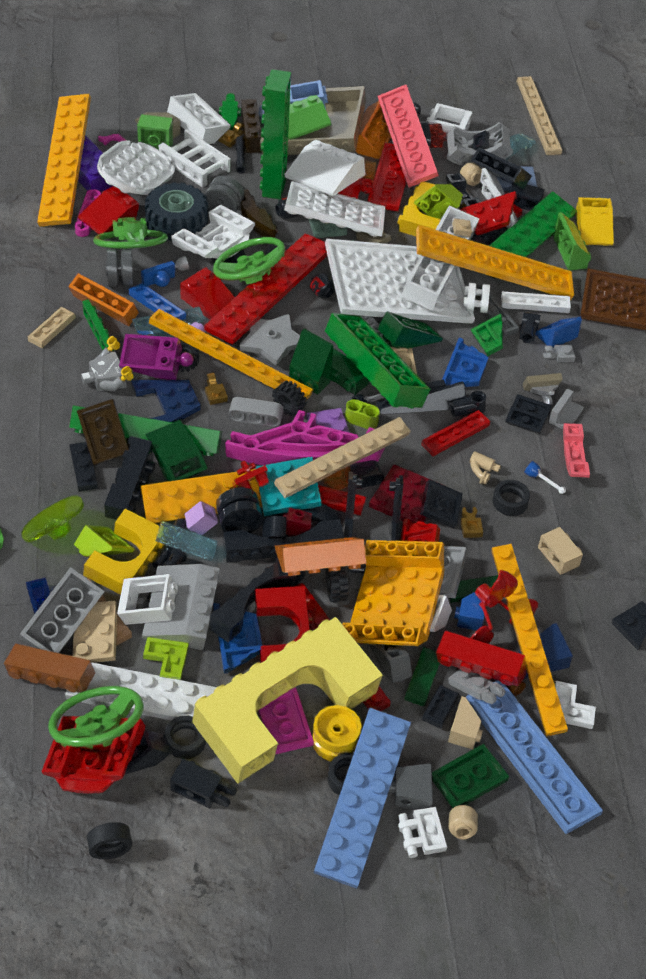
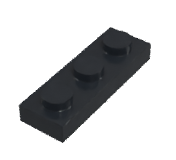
M87 442L69 444L78 492L98 489Z

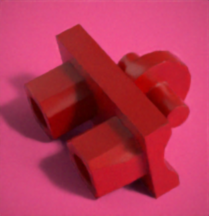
M242 461V468L236 470L238 476L243 473L245 475L234 479L232 484L234 488L245 487L252 489L249 482L255 479L259 488L269 483L266 474L268 469L264 465L250 471L256 468L255 463L253 462L248 465L246 461Z

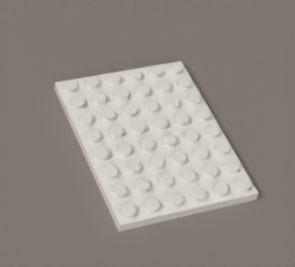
M326 239L325 247L341 314L384 317L386 311L415 320L473 324L475 320L473 312L466 311V307H463L464 297L467 296H464L465 284L459 266H456L432 311L401 297L406 281L421 256L417 254L416 246Z

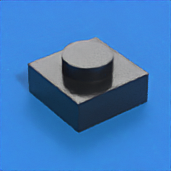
M485 130L473 135V150L477 151L479 147L482 149L489 147V132Z

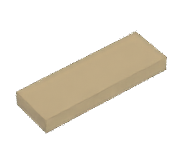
M60 307L28 336V341L43 348L76 318L75 313Z

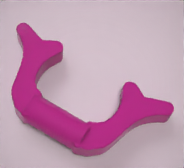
M120 134L98 136V141L103 142L104 145H107L110 141H127Z

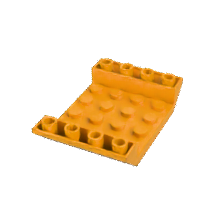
M367 540L365 544L366 569L350 623H342V625L357 643L404 646L421 645L428 640L444 577L443 542Z

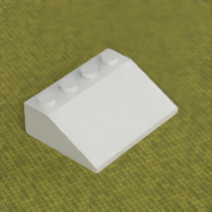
M314 140L304 147L285 173V177L334 196L365 175L364 157L325 144L319 140Z

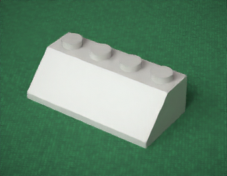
M196 93L170 97L167 112L180 119L182 128L187 129L208 144H214L231 126Z

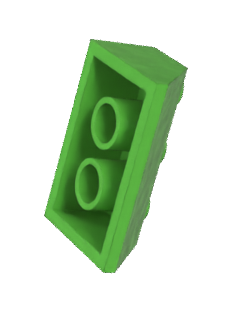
M312 95L290 104L288 140L331 125L324 104L317 95Z
M561 212L558 214L556 231L553 237L568 270L587 269L588 263L591 260V254L587 250L585 241L582 240L580 231L577 230L575 223Z

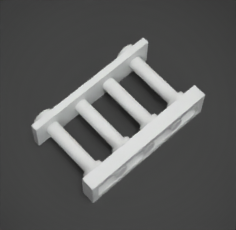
M187 129L184 131V141L173 147H169L165 143L159 145V151L168 156L171 160V165H174L177 171L202 188L207 185V175L219 168L230 172V158ZM186 146L192 148L183 155L177 152ZM197 153L203 155V157L194 162L188 160ZM209 160L214 163L206 169L199 167Z

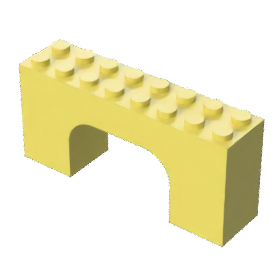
M336 617L330 621L327 619L314 631L309 630L304 633L298 641H291L280 652L275 651L270 654L267 660L261 664L257 662L248 672L236 675L232 682L227 685L222 684L218 686L211 695L199 698L195 703L192 723L237 784L274 761L278 743L257 716L256 712L301 684L316 685L326 693L334 705L353 709L376 694L383 675Z

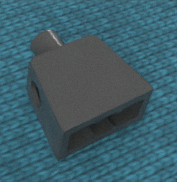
M431 764L396 768L394 780H392L388 792L394 794L395 806L413 810L431 808L433 802Z

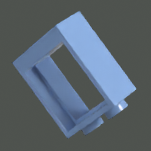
M321 80L291 85L290 104L306 99L309 96L317 95L325 107V103H328L325 86H322Z

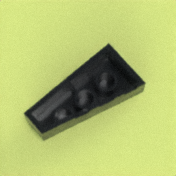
M130 436L128 441L129 451H124L122 468L118 467L115 483H112L104 504L105 517L117 520L124 509L135 513L137 501L140 502L142 498L141 486L148 485L149 475L155 469L152 441Z

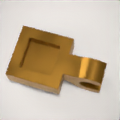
M236 123L233 130L228 129L218 141L231 148L236 144V138L243 134V131L240 130L243 124Z
M214 373L207 374L208 387H205V393L209 404L228 402V396L223 383L217 384Z

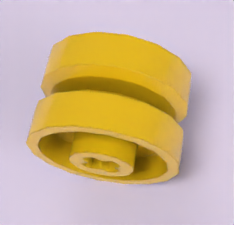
M333 705L320 710L313 724V748L316 753L327 761H332L340 754H354L361 734L360 718L353 710L345 706Z

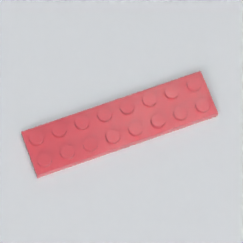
M407 85L379 95L378 99L408 187L410 188L439 176Z

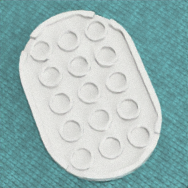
M130 141L116 143L100 156L97 164L98 171L107 184L119 188L123 193L130 192L147 196L156 187H161L170 181L175 171L174 165L170 163L171 160L163 152L148 144L141 142L131 143Z

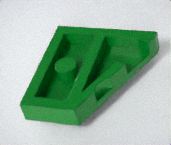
M501 314L471 329L473 336L487 357L503 349V321Z

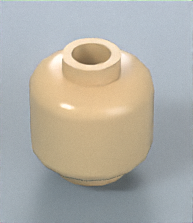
M467 163L462 167L460 174L466 179V184L476 186L480 183L482 169L474 163Z
M466 805L454 807L449 813L450 833L462 840L471 838L476 834L478 830V814L475 809Z

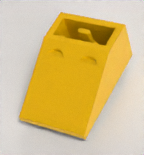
M579 197L576 206V220L582 240L585 241L586 245H613V208L611 198Z

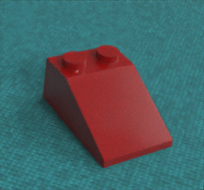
M113 186L103 191L78 215V218L98 234L113 231V220L118 222L119 218L135 217L136 219L139 202Z
M206 267L180 283L181 299L209 320L235 298L221 279Z

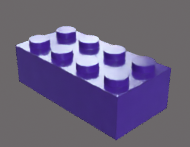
M85 135L78 182L87 191L96 189L101 193L113 187V185L106 183L97 168L99 158L103 153Z

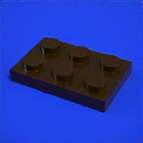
M114 399L77 410L93 465L121 457L125 450L129 451Z

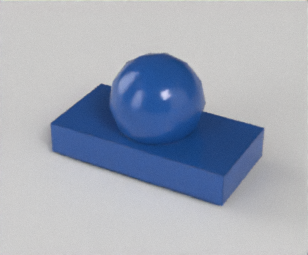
M173 261L141 270L142 283L146 286L156 284L159 287H165L169 284L170 278L175 277V264Z

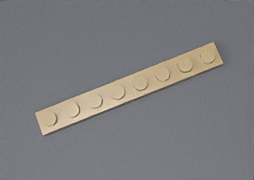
M399 417L276 479L274 484L283 497L287 498L408 436L411 431Z

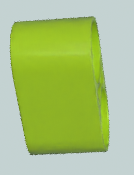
M355 399L349 400L346 403L345 420L350 424L365 429L369 427L375 429L378 426L380 411L374 405Z

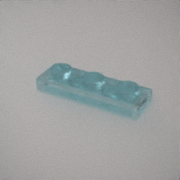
M164 521L159 526L155 540L209 561L214 557L218 542Z

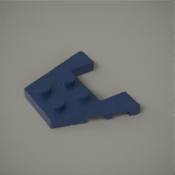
M189 380L131 381L136 397L151 393L156 394L165 415L150 419L175 422L179 419L183 420L201 410V405Z

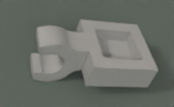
M555 345L554 348L552 346H545L546 353H543L545 360L556 359L557 363L574 362L576 358L572 345Z

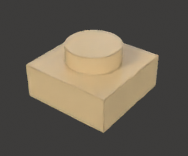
M453 220L454 235L471 236L472 228L469 220Z

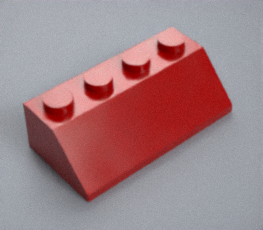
M444 632L436 651L437 660L442 665L458 667L466 673H477L485 679L493 678L499 680L504 685L518 686L526 676L525 655L452 632Z

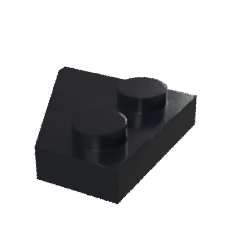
M643 601L612 620L614 627L637 650L640 649L646 637V604Z

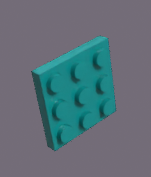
M312 457L266 465L269 483L259 488L264 516L286 513L289 508L303 510L322 506L317 482L287 498L283 497L274 484L276 479L313 461Z

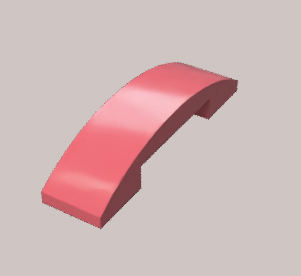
M564 423L565 461L570 477L590 478L589 465L586 462L583 447L584 433L582 424Z

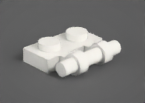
M436 807L414 810V819L408 820L406 813L398 816L400 821L398 824L399 830L403 833L405 840L403 845L404 849L408 851L409 858L418 856L416 850L418 847H422L424 855L446 851L447 845ZM417 829L419 837L413 838L411 830Z

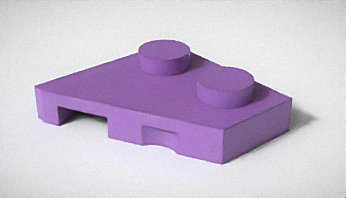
M341 408L311 412L316 414L317 426L321 425L349 432ZM307 413L306 418L308 421L310 419L311 413Z

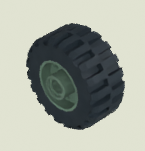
M172 182L171 184H163L161 187L158 186L148 194L145 200L147 227L149 230L166 233L168 235L167 241H172L171 236L183 228L196 235V232L202 231L208 224V200L200 189H195L190 184H176V182Z

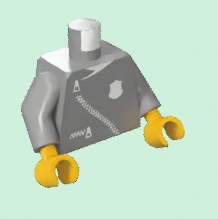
M111 336L107 340L109 347H105L100 355L89 362L90 372L81 374L83 384L93 382L97 391L106 390L114 392L117 389L126 388V379L130 381L134 377L129 366H125L123 369L119 367L120 361L116 352L112 350H118L120 343L114 336Z

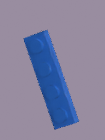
M141 283L129 289L131 297L153 312L161 309L180 320L186 319V312L145 284Z

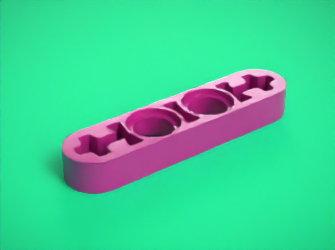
M96 189L87 191L79 214L101 194L100 191ZM77 218L75 223L76 235L80 237L88 236L91 228Z

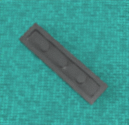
M483 285L477 286L476 289H482ZM489 292L488 311L484 313L485 316L491 319L501 314L503 337L518 333V325ZM475 295V300H481V296Z

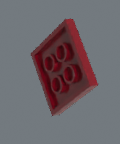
M394 464L370 500L369 507L392 517L394 491H389L390 481L395 482L396 477L399 478V475H403L404 485L400 520L404 521L407 518L413 523L418 521L425 523L427 517L420 515L425 484L429 478Z

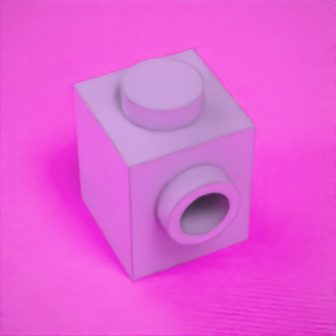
M202 501L185 513L188 529L200 535H203L218 523L215 508Z

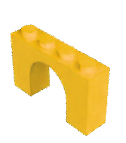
M421 182L419 186L415 187L414 195L410 196L408 205L404 207L403 215H400L398 218L399 232L416 236L418 225L436 230L441 219L421 213L419 211L421 209L414 204L415 200L435 184Z
M124 509L115 522L114 534L135 544L140 550L139 556L131 561L120 562L94 550L84 564L83 576L121 595L124 579L138 578L145 575L148 564L150 562L153 563L158 554L157 551L167 541V538H165L167 529Z

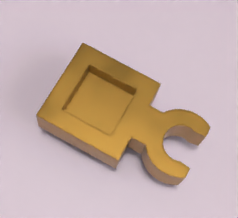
M463 507V518L461 519L463 538L483 537L481 518H476V507H473L472 513H468L466 507Z

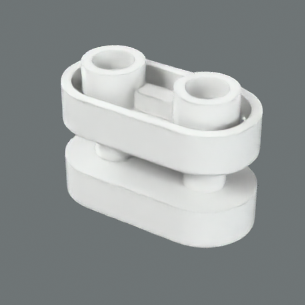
M469 283V286H465L464 296L467 297H464L463 307H466V311L473 312L474 307H480V313H487L490 285L483 284L482 289H476V283ZM475 295L481 296V300H475Z

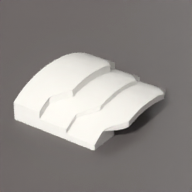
M219 205L208 212L210 224L205 226L202 231L196 232V235L183 228L171 236L173 245L184 251H191L205 258H218L229 248L250 240L249 233L254 228L255 223Z

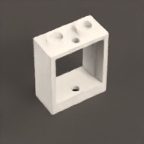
M437 103L435 109L432 108L430 117L427 118L430 134L445 137L454 126L468 131L472 112ZM437 118H441V119H445V120H449V121H453V122L460 123V125H455V124H451V123L439 121V120H436V119H437Z
M170 574L124 579L117 614L125 625L170 621L172 612L175 610L174 601L175 595L178 593V585ZM163 591L161 607L136 609L139 593Z

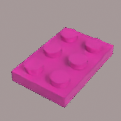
M296 688L289 690L258 710L261 722L278 743L275 754L313 746L314 741Z

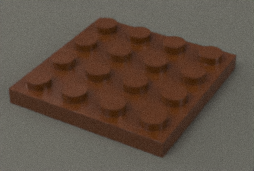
M587 269L580 313L581 318L646 330V279Z

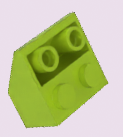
M436 184L415 200L414 204L428 216L442 219L449 206L456 209L460 206L463 194L451 184Z

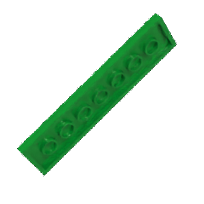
M552 191L489 246L527 258L555 233L559 213L562 212L571 219L576 215L577 210Z

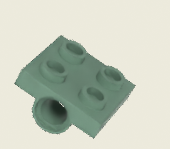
M315 218L309 219L315 238L347 235L346 227L341 228L333 223H323Z

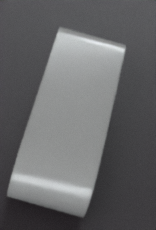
M235 397L231 401L228 417L236 422L277 427L281 423L284 408L276 402Z

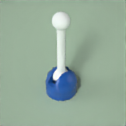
M534 461L530 462L524 473L529 477L539 476L558 489L560 494L566 492L565 487L558 486L541 474L540 466Z

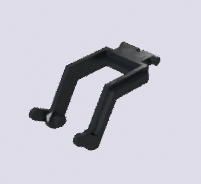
M349 471L344 538L352 537L356 488L362 489V479H357V474H353V471ZM399 475V478L396 477L395 482L390 481L389 491H394L391 541H399L404 485L403 475ZM361 564V568L350 569V573L364 574L366 564Z

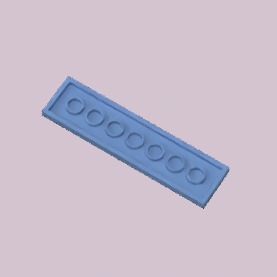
M499 680L495 681L505 689V695L502 697L496 696L497 701L493 704L478 700L471 695L466 696L480 718L481 723L565 834L602 814L603 810L506 685L502 684Z
M369 708L313 872L314 874L357 889L411 722Z

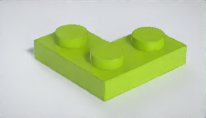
M147 637L143 659L163 662L160 677L181 680L189 643Z

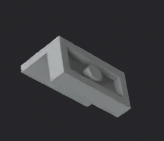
M566 389L551 411L550 424L563 429L564 423H575L584 407L571 401L574 391Z

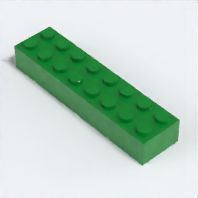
M271 69L270 75L266 76L265 86H263L262 96H265V100L262 102V110L265 111L261 120V124H264L261 138H264V141L261 143L263 154L261 155L260 164H263V167L260 170V177H263L260 182V190H262V197L281 199L287 180L285 173L287 172L291 72Z
M331 313L325 332L338 345V348L346 354V357L354 363V366L363 373V376L368 378L380 394L388 400L389 404L396 408H399V406L410 409L422 408L430 388L361 316Z

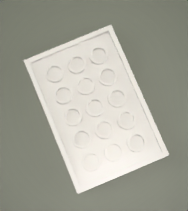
M291 181L284 209L288 213L304 215L307 219L315 218L323 223H333L341 228H352L355 232L363 231L374 237L382 236L385 206L338 193L332 196L304 184Z

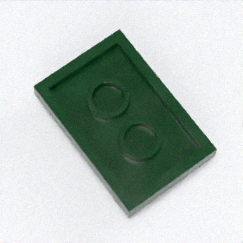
M484 744L431 772L433 783L452 808L467 805L509 780V775Z

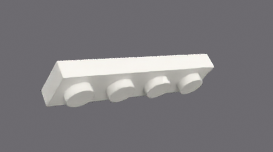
M502 291L501 306L503 308L570 313L571 309L570 296Z

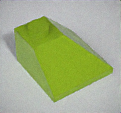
M85 525L74 543L79 549V553L85 557H90L94 550L105 556L132 553L135 550L120 536L114 534L113 530L104 526Z

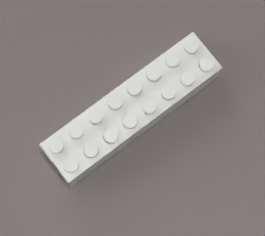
M449 206L436 230L470 240L479 218ZM454 219L470 221L472 228L470 237L454 235L452 226ZM421 255L406 281L401 297L433 311L456 266Z

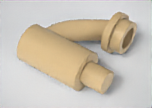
M474 451L469 462L471 469L480 479L479 483L486 485L491 476L488 471L499 472L501 466L495 463L496 460Z

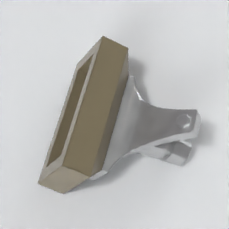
M562 374L527 376L523 382V388L526 391L542 395L544 403L553 405L551 395H554V390L558 388L563 380Z

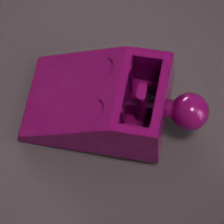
M125 334L119 367L123 369L125 366H129L133 372L158 379L177 380L179 363L184 367H189L194 359L188 352L181 354L182 345L179 338Z

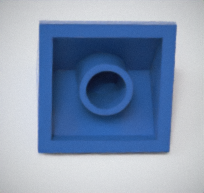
M580 316L561 319L536 330V336L547 346L554 348L555 345H562L578 337L582 318Z

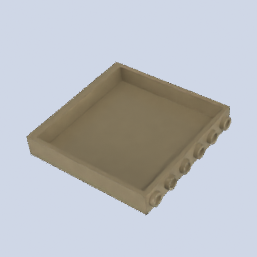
M365 86L325 88L328 103H325L331 125L288 140V155L300 154L304 147L314 140L344 149L347 152H356L366 104Z

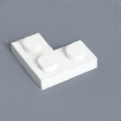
M556 681L555 688L566 724L592 729L596 707L575 703L577 685Z

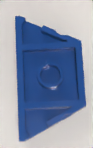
M459 338L442 380L444 379L446 386L461 381L464 382L465 387L479 386L489 357L480 353L473 346L468 347L463 343L464 340Z
M213 603V610L221 608L220 604ZM245 612L242 631L230 642L218 636L224 674L229 673L260 654L262 641L256 614Z

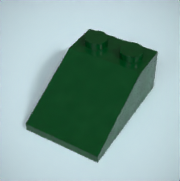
M386 311L378 327V330L383 334L382 337L389 340L390 344L398 349L400 347L409 349L442 342L443 337L427 323L409 319Z
M304 328L290 363L289 377L312 388V392L318 395L331 383L334 345Z

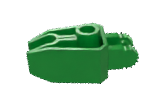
M233 93L227 94L226 101L223 100L222 106H219V115L231 125L230 130H233L234 125L238 122V117H241V107H238V101H235Z

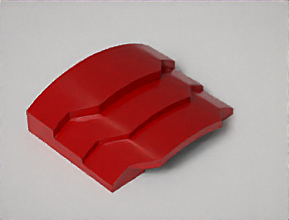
M62 716L58 731L77 728L75 720L79 716ZM121 718L119 726L129 718ZM139 719L130 730L115 738L113 743L107 747H103V744L93 745V749L73 746L64 747L61 743L53 740L41 772L46 776L55 778L63 791L103 793L115 781L123 779L128 762L132 759L135 747L140 744L146 726L142 719Z

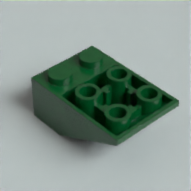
M181 420L145 434L147 439L152 441L153 453L166 482L188 479L208 469L200 450Z

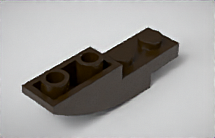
M248 189L244 190V198L241 201V216L255 223L252 230L260 236L275 238L278 231L277 226L272 223L271 215L267 213L265 208L260 209L255 204L254 196L250 194Z

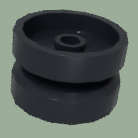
M238 487L227 490L218 497L216 509L223 532L244 530L252 533L260 527L263 522V515L255 491L250 488Z

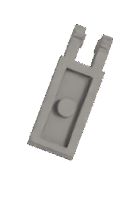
M459 669L448 678L451 686L489 704L497 701L496 696L502 697L505 695V689L496 682L493 683L473 672L466 673Z

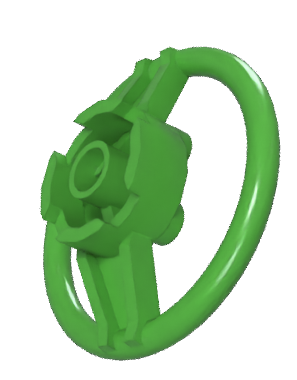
M135 217L119 218L118 222L113 220V231L95 236L93 242L95 245L105 248H143L165 243L168 240V235L161 231L147 230L145 218H141V221H136ZM146 236L157 237L151 240H144ZM119 237V240H127L128 242L105 241V239Z
M260 237L241 242L229 248L217 258L213 266V272L218 278L223 280L245 281L246 284L261 281L262 276L266 273L269 275L271 267L285 256V245L281 240L273 237ZM259 244H273L277 246L267 255H264L263 251H258L248 257H239L237 259L238 263H224L231 255L251 246Z
M103 686L89 689L69 698L53 712L48 723L49 733L57 743H61L64 747L73 746L93 749V745L99 744L107 747L113 743L115 738L126 733L139 721L144 710V702L137 692L122 686ZM119 695L108 708L105 705H98L93 708V711L76 718L77 728L58 731L57 724L60 717L74 705L96 696ZM135 704L133 714L127 721H125L123 724L119 726L121 718H126Z

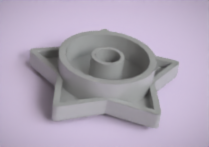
M289 314L272 320L260 319L249 329V335L240 344V351L253 352L258 357L270 360L274 365H278L282 358L286 357L291 350L296 349L300 335L291 329Z

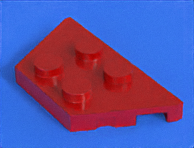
M513 191L458 210L479 218L474 233L480 235L509 225L510 215L513 212V204L517 195Z
M404 519L401 541L439 542L440 528L437 524H426L422 521L413 523L410 519Z

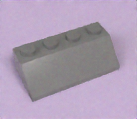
M70 567L22 630L20 639L33 648L59 653L105 591Z

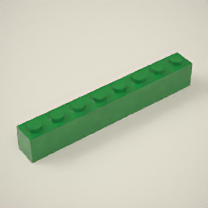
M73 405L69 428H74L76 433L84 434L77 410L86 407ZM118 413L126 438L133 436L148 440L145 435L146 433L173 423ZM183 424L198 449L203 451L202 455L213 456L214 453H219L223 431Z

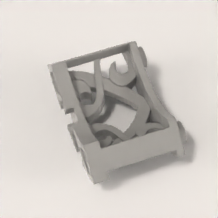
M498 122L496 125L485 129L489 132V147H486L484 150L503 159L513 154V149L510 146L509 128ZM454 126L445 135L448 142L447 159L462 166L472 163L471 159L476 151L469 147L473 146V135L482 131H467Z

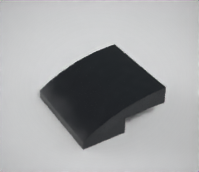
M517 394L505 422L540 434L552 405Z

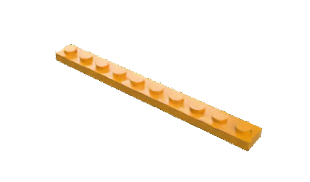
M158 309L149 318V324L179 338L273 389H276L281 383L288 380V382L292 381L293 384L296 383L297 388L300 387L302 389L300 391L305 393L303 397L308 399L312 394V388L161 309Z
M512 544L492 547L491 552L498 575L500 570L511 573L518 580V586L514 593L505 599L521 653L526 658V670L546 737L566 733L568 727Z

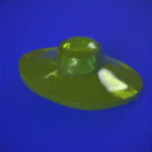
M78 495L70 496L47 507L24 526L21 533L22 539L26 543H31L44 535H49L53 540L63 538L71 530L69 520L82 511L84 507L83 499Z

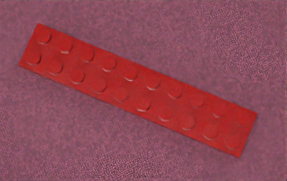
M305 233L285 251V256L271 267L269 275L266 273L262 276L261 281L251 283L204 325V331L234 344L328 256L325 242Z

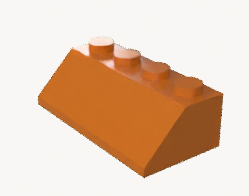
M377 101L368 106L363 114L356 152L379 159L384 144L389 143L391 139V134L380 102Z

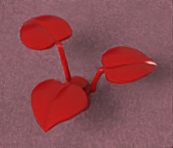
M500 570L498 578L492 587L488 584H482L477 588L475 595L481 601L479 605L484 612L488 626L485 625L479 628L471 636V639L490 644L494 637V633L491 631L493 626L486 607L492 608L499 603L509 611L508 606L501 600H503V597L506 598L512 595L518 586V580L511 573ZM528 599L534 616L538 609V602L535 599Z

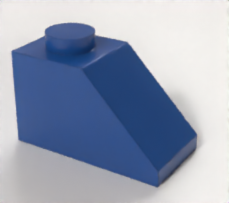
M475 592L463 598L460 607L456 606L454 618L458 619L457 627L475 631L482 627L484 612L479 605L481 601L475 595Z

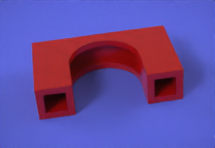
M305 586L255 590L257 617L282 615L292 619L299 629L298 636L293 640L295 642L310 630L309 624H312V614L307 611V606H310L309 593H305ZM287 644L261 646V663L267 660V657L273 652L283 650Z

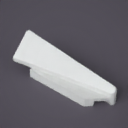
M482 168L480 182L483 184L482 194L485 198L489 200L504 195L505 193L497 177L486 168ZM514 212L510 215L509 225L506 226L508 229L518 221Z

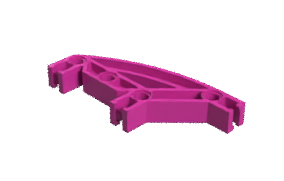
M299 410L292 423L251 436L232 431L230 434L231 440L227 439L225 443L226 457L249 463L254 462L257 465H268L312 457L315 460L359 437L357 434L321 425L316 426V414L311 413L309 421L304 423L306 413ZM369 427L366 434L375 429ZM385 448L353 464L370 460L378 462Z

